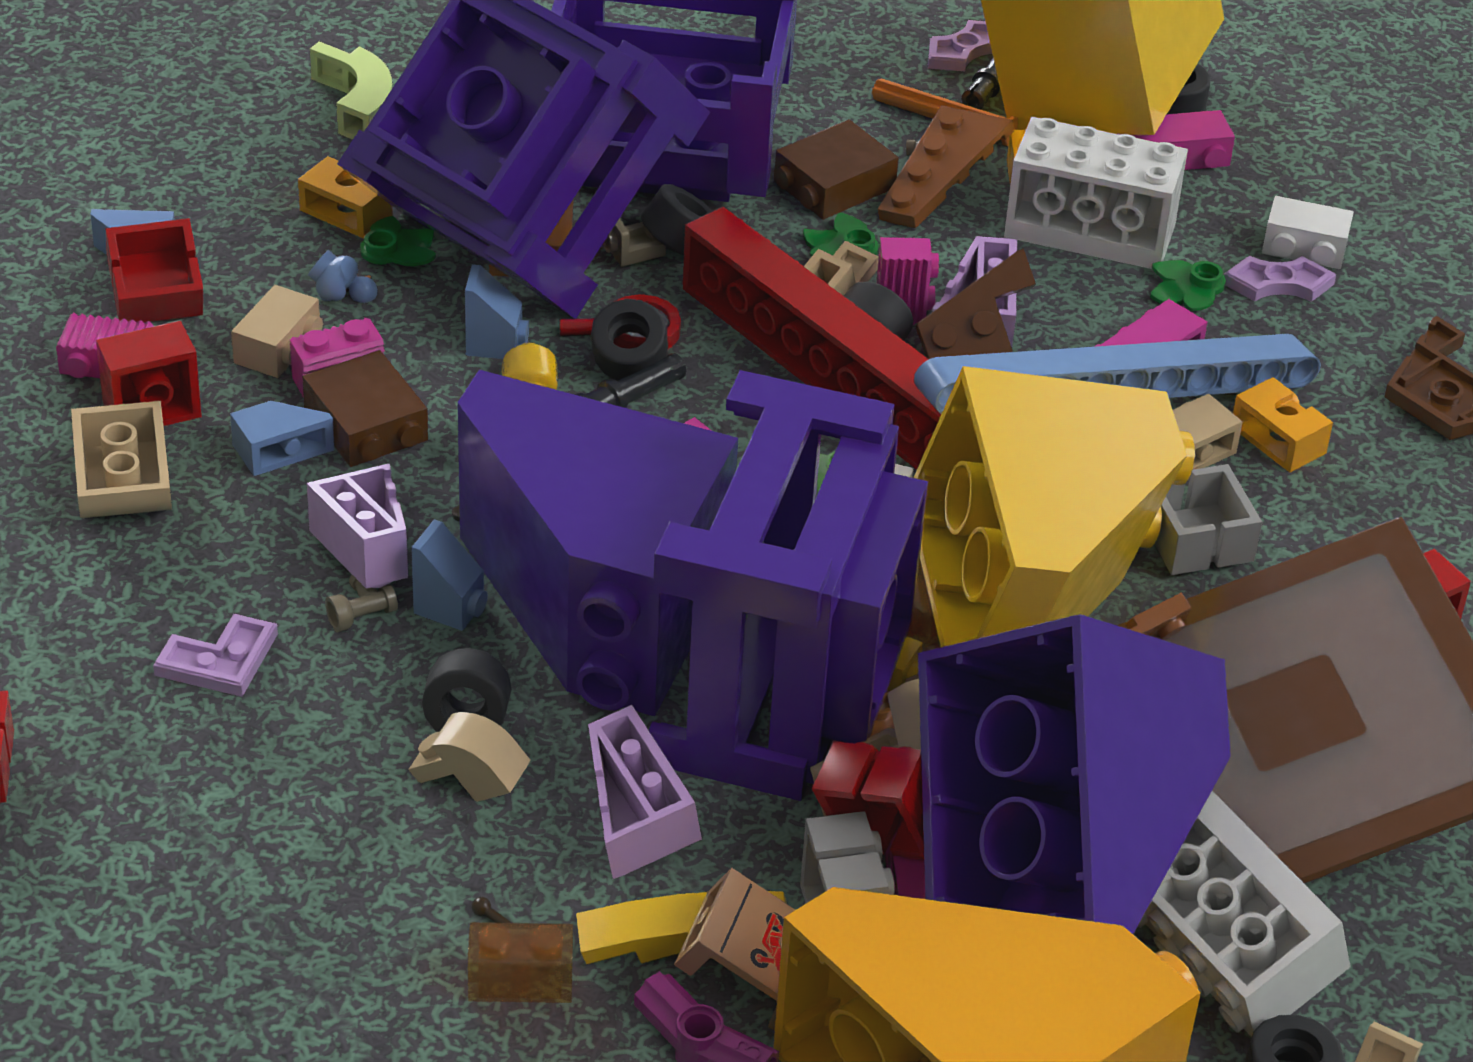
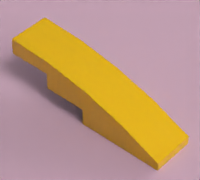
M768 891L787 904L783 891ZM707 892L676 894L628 901L576 913L580 951L586 965L631 952H636L641 963L680 953Z

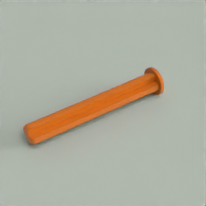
M882 78L877 79L872 88L874 100L930 118L935 117L941 105L1006 118ZM1016 116L1006 118L1013 120L1014 130H1017L1018 118ZM1009 137L1006 140L1003 138L999 139L1002 140L1003 145L1008 146Z

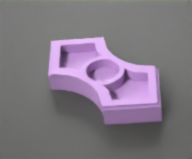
M968 20L966 26L957 33L947 36H932L929 46L928 69L965 72L966 66L973 59L992 54L986 22Z
M1249 256L1224 273L1226 279L1225 286L1253 301L1270 295L1282 294L1297 296L1312 302L1335 284L1336 279L1335 273L1303 256L1288 262H1268Z

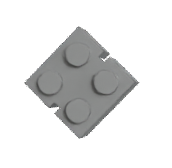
M1229 464L1192 470L1183 510L1180 509L1185 484L1171 485L1161 505V528L1154 544L1171 575L1209 569L1210 562H1214L1217 568L1254 562L1262 520Z
M865 811L806 819L800 881L805 903H808L832 887L894 895V880L891 869L883 868L881 863L882 843L878 831H871Z

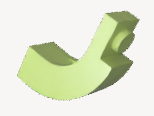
M318 42L310 48L311 79L347 93L337 102L338 134L354 139L359 129L363 132L365 131L392 90L390 71L379 57L362 47H358L352 53H348Z

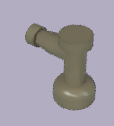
M353 575L349 578V584L357 591L359 598L348 600L344 595L336 594L326 597L325 600L329 622L337 633L348 630L353 625L354 618L383 609L386 613L396 611L398 608L397 597L390 584L378 590L372 587L365 588Z

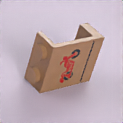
M731 868L707 892L674 965L692 976L711 957L777 1001L784 917L795 911V909ZM777 1006L768 1025L772 1030H775Z

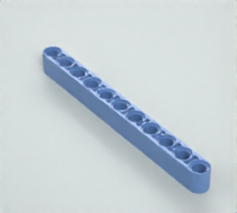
M1276 334L935 357L925 361L917 369L914 383L933 407L942 414L962 366L1166 391L1168 397L1173 398L1199 396L1208 393L1212 395L1244 392L1272 377L1289 389L1300 388L1308 385L1316 378L1321 364L1319 359L1294 335Z

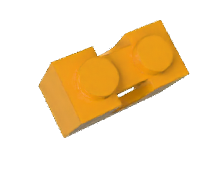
M327 156L298 178L300 211L364 239L365 235L370 232V227L373 223L393 215V206L337 164L338 160ZM344 205L355 211L349 213L342 212L338 207Z
M1274 377L1236 395L1233 414L1242 421L1240 435L1289 473L1327 453L1333 422L1312 406L1307 409L1302 407L1296 394ZM1274 431L1285 441L1274 439L1270 433Z

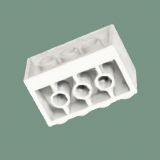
M1031 117L1013 161L1004 237L1152 269L1153 263L1164 260L1175 227L1188 149L1177 147L1167 142L1158 143L1138 139L1129 134L1119 135L1100 131L1090 126L1061 123L1051 118Z
M1212 791L1138 927L1141 928L1146 924L1156 935L1153 940L1159 950L1170 952L1185 963L1193 974L1201 995L1206 997L1208 994H1211L1221 1004L1219 1011L1233 1030L1240 1032L1244 1029L1252 1037L1253 1031L1263 1021L1278 1015H1291L1348 970L1350 962L1341 920Z

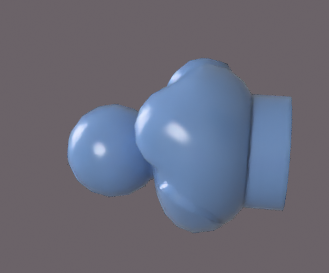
M327 250L308 273V276L316 282L317 293L323 301H339L343 299L347 288H349L350 297L359 303L371 302L377 296L378 289L376 283L371 279L370 275L357 276V262L350 256L342 255L337 257L330 250Z

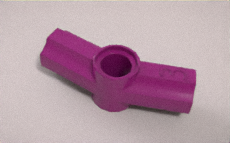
M659 971L645 979L642 987L634 994V1006L675 1048L677 1062L779 1061L778 1050L725 1026L719 1011L711 1006L698 1004L670 974L663 975Z

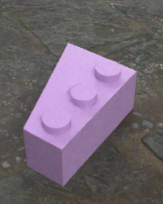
M976 236L959 264L958 273L953 280H949L944 296L940 302L935 303L932 312L1017 251V239ZM1016 293L996 299L1011 347L1016 321Z
M390 464L307 483L309 531L365 588H381L393 581L408 578L406 526L400 503L397 502L396 487L392 483Z
M630 705L588 724L604 839L613 879L626 875L702 840L694 800L634 707Z

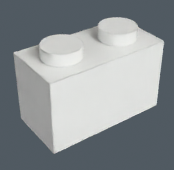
M1275 196L1267 224L1262 254L1291 260L1303 256L1318 265L1341 269L1354 211Z

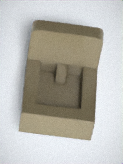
M619 218L603 243L606 252H611L621 267L666 256V246L647 230L643 222L625 226Z

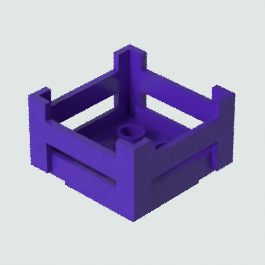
M450 0L365 131L363 132L359 129L337 164L402 214L425 228L432 229L526 286L546 302L575 319L598 286V284L584 274L594 256L671 138L674 136L680 143L689 146L709 116L710 111L654 56L625 40L617 48L532 0ZM636 102H638L648 112L558 251L554 250L545 241ZM420 204L425 205L426 207L430 208L431 210L450 220L454 224L458 225L459 227L463 228L464 230L483 240L484 242L489 244V246L472 237L471 235L467 234L466 232L449 223L448 221L444 220L443 218L439 217L438 215L421 206Z
M554 0L551 11L617 48L625 40L654 56L710 111L709 116L689 146L680 143L674 136L671 138L637 192L656 194L662 185L671 184L686 190L698 199L729 202L731 194L766 197L771 172L773 125L781 85L789 84L793 64L797 0ZM605 1L756 17L755 38L605 22ZM636 102L582 186L600 187L648 113L638 102Z
M740 370L726 399V410L733 411L736 416L758 420V423L710 530H704L669 521L654 554L653 591L693 600L687 728L663 722H652L649 732L675 771L802 801L808 783L814 784L810 767L825 760L832 740L855 744L867 741L871 735L913 620L928 481L894 474L899 426L893 425L894 404ZM821 435L839 438V444L816 496ZM773 684L768 748L750 744L749 740Z

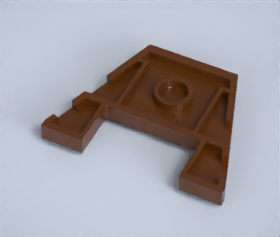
M1024 249L1013 253L917 323L916 330L926 358L1013 352L996 299L1034 288L1036 285Z
M1435 316L1429 322L1426 333L1424 335L1421 334L1416 341L1413 352L1410 356H1406L1388 382L1384 397L1451 440L1473 434V373L1447 357L1462 347L1465 333Z

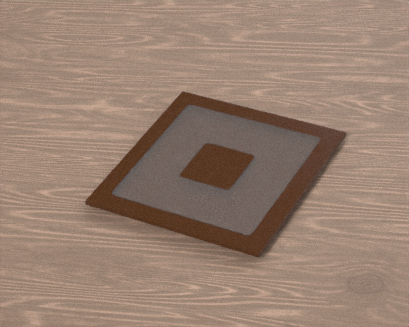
M1402 516L1186 599L1191 606L1186 620L1183 621L1186 627L1165 641L1225 659L1231 757L1212 791L1303 883L1473 820V640ZM1127 622L1117 625L1128 629L1125 625Z

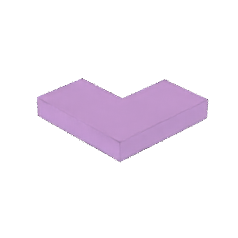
M233 614L216 644L172 634L153 665L154 676L242 697L278 635L277 624Z

